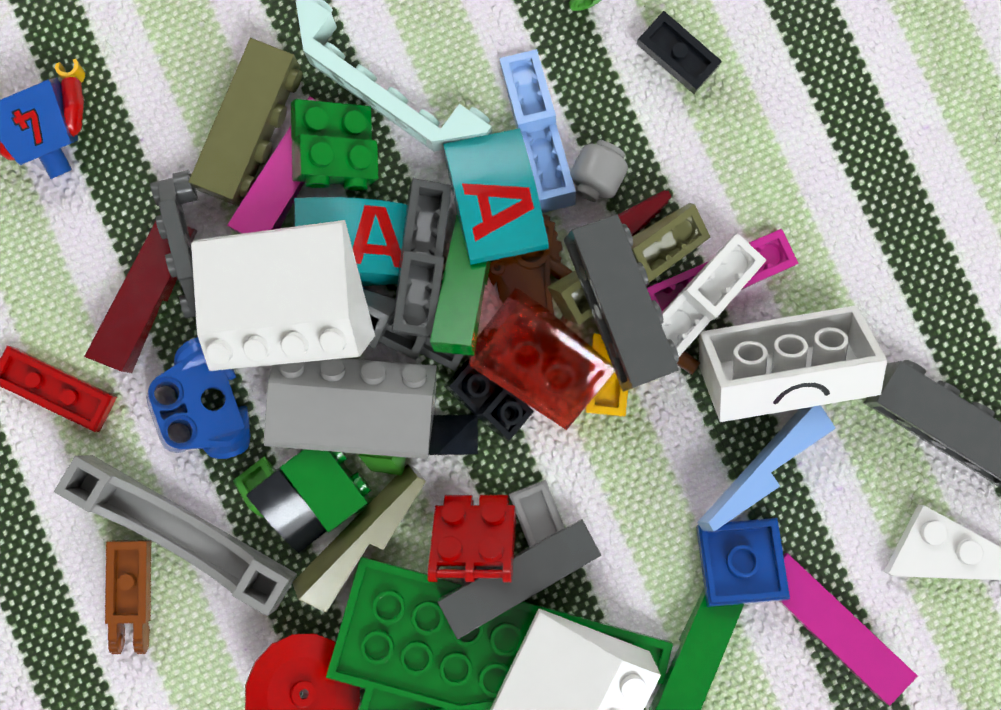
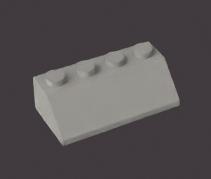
M347 358L272 365L267 386L264 446L428 459L436 402L437 366Z

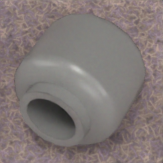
M598 140L596 144L590 143L585 145L570 171L573 182L578 186L576 193L592 202H596L598 197L603 199L614 197L628 171V164L624 160L625 153L617 146L604 140Z

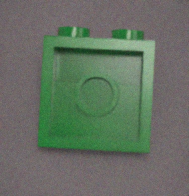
M294 99L291 102L292 181L305 182L306 187L314 189L327 188L330 184H342L345 190L363 191L367 190L369 185L378 180L377 141L372 140L371 106Z

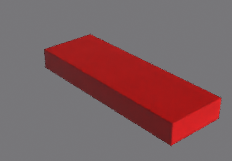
M7 345L0 358V387L93 432L101 431L117 396L13 346Z

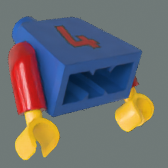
M73 59L74 68L67 73L60 62L55 64V70L62 79L61 83L58 78L48 79L0 100V155L10 161H16L19 165L39 158L50 179L72 170L61 148L78 141L77 134L82 130L84 97L81 83L85 79V72L76 59Z

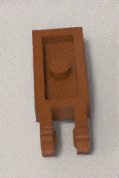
M111 540L106 542L105 624H108V649L111 654H121L124 649V623H133L134 652L146 654L149 649L151 540Z

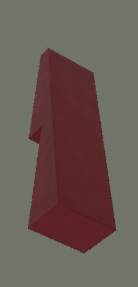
M156 221L84 356L121 372L131 374L162 301L168 302L177 281V277H171L166 263L165 255L171 253L168 239L161 238ZM187 226L191 242H193L197 230Z

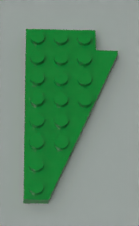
M361 556L326 678L365 688L360 710H490L538 609L650 651L661 674L656 685L664 683L673 643L527 601L519 603L457 640L438 604V600L441 596L462 586V583L444 578H438V582H428V574Z

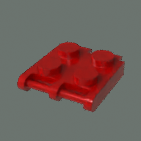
M445 495L443 505H435L428 564V582H438V578H465V582H475V578H502L503 583H512L516 509L515 505H509L508 495H480L479 505H474L473 495ZM440 566H465V570L439 568ZM476 566L503 567V569L476 570Z

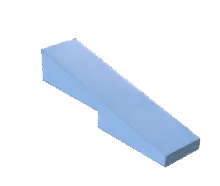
M537 49L499 58L516 129L520 128L542 213L575 205L576 190L556 125V114Z
M821 405L801 408L794 414L700 518L697 523L703 531H716L779 488L780 485L771 472L836 429Z

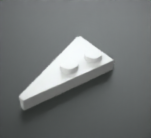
M918 504L883 572L898 577L1001 580V547L934 510Z

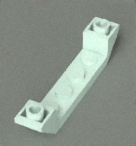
M296 0L303 51L309 63L433 152L444 150L443 143L492 134V126L488 124L490 120L484 113L475 107H471L468 110L461 104L456 107L440 129L438 127L440 122L433 115L423 109L419 113L407 105L408 99L393 87L385 90L375 82L377 78L372 72L359 64L354 68L344 61L346 56L337 47L327 42L337 28L331 13L333 9L324 0Z

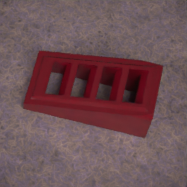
M664 190L618 214L621 223L628 226L632 236L636 235L665 208L672 196L668 190Z

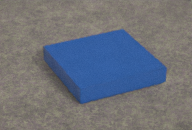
M778 518L727 522L716 531H703L699 524L696 526L707 607L786 601L790 599Z

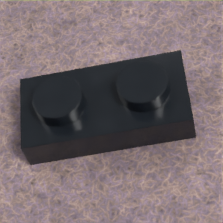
M665 11L658 16L637 41V45L693 94L700 89L722 63V60Z

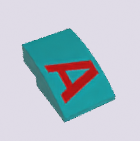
M520 128L443 143L445 163L452 185L454 203L470 265L549 249L538 192Z
M346 197L294 198L295 227L345 220L362 286L397 284L406 204Z

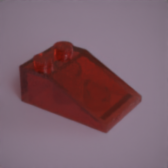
M518 288L513 290L477 337L475 356L469 355L472 368L565 430L570 427L615 372L609 361L548 309Z

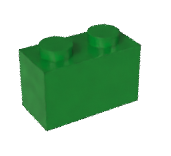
M303 449L280 468L329 533L372 501L368 496L372 489L358 471L352 474L344 464V461L348 459L345 452Z

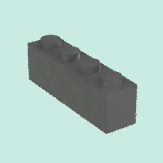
M618 214L572 229L564 238V242L622 391H627L679 371L677 366L679 361L678 351L673 341L666 338L661 325L664 321L662 310L655 300H651L646 287L648 285L647 272L643 264L635 259L631 249L633 238L628 226L622 224Z
M904 360L903 362L887 363L881 395L867 397L864 404L996 486L1001 487V422L993 418L995 412L983 404L972 402L971 404L959 397L960 390L944 381L936 383L925 376L926 370L915 362Z

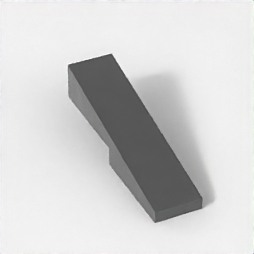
M413 178L410 183L392 332L431 338L440 292L444 262L442 254L452 185Z
M580 519L514 555L512 583H503L502 578H475V582H467L441 596L438 604L458 640L602 555L583 519ZM495 567L491 570H502L503 567Z

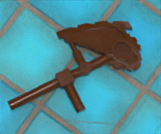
M543 214L549 249L492 260L490 262L488 278L493 287L497 283L499 298L506 309L509 311L512 307L516 323L526 334L530 329L534 342L554 359L560 350L556 346L560 340L559 333L569 320L565 319L562 315L556 323L552 295L547 287L551 285L550 274L560 280L573 271L561 263L562 257L559 256V252L563 251L562 242L556 239L558 233L555 231V222L550 221L551 216ZM684 351L679 357L677 365L692 375L701 362Z

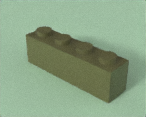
M250 37L188 181L198 191L235 206H240L257 179L255 175L260 163L265 164L272 150V142L270 140L275 128H280L284 123L287 114V106L285 104L290 92L295 93L300 85L302 71L294 54Z

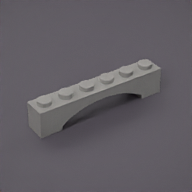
M93 455L74 456L54 490L56 494L85 511L93 512L114 521L168 549L219 582L232 593L233 597L266 616H269L278 609L297 576V573Z

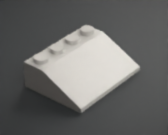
M345 220L205 238L191 242L197 335L209 371L360 357L375 337Z
M538 609L490 710H644L661 674L650 651Z

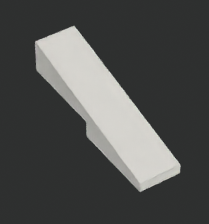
M738 233L730 238L662 311L664 319L661 324L666 338L671 339L675 344L679 357L708 323L720 315L766 262V259Z

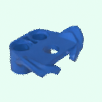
M193 338L181 345L175 354L174 366L151 382L146 396L147 405L159 440L165 449L174 453H181L191 449H203L212 458L227 459L242 454L249 447L251 437L249 413L246 405L238 408L229 380L236 378L234 370L209 371L199 338ZM163 386L171 387L177 394V400L170 405L161 404L156 400L154 392ZM211 388L220 390L225 398L223 407L214 411L206 409L201 402L202 393ZM176 423L184 424L190 431L189 440L184 443L172 441L168 436L167 430L169 426Z

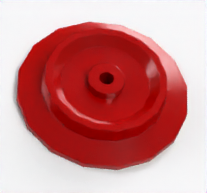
M315 633L292 634L272 643L254 662L245 684V710H358L360 687L326 678L336 644L335 641ZM302 690L303 695H302V697L300 698L299 693H300V691Z

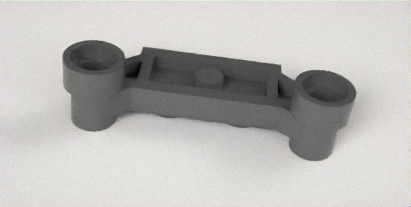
M189 170L173 173V178L150 183L154 201L159 206L161 215L155 217L157 228L161 238L168 239L171 253L165 255L167 267L171 277L178 278L185 294L179 296V300L186 319L196 316L191 239L182 204L198 200L196 188L188 182L191 177Z

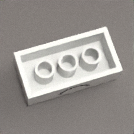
M857 305L701 331L699 334V362H701L699 368L720 422L881 395L887 359Z

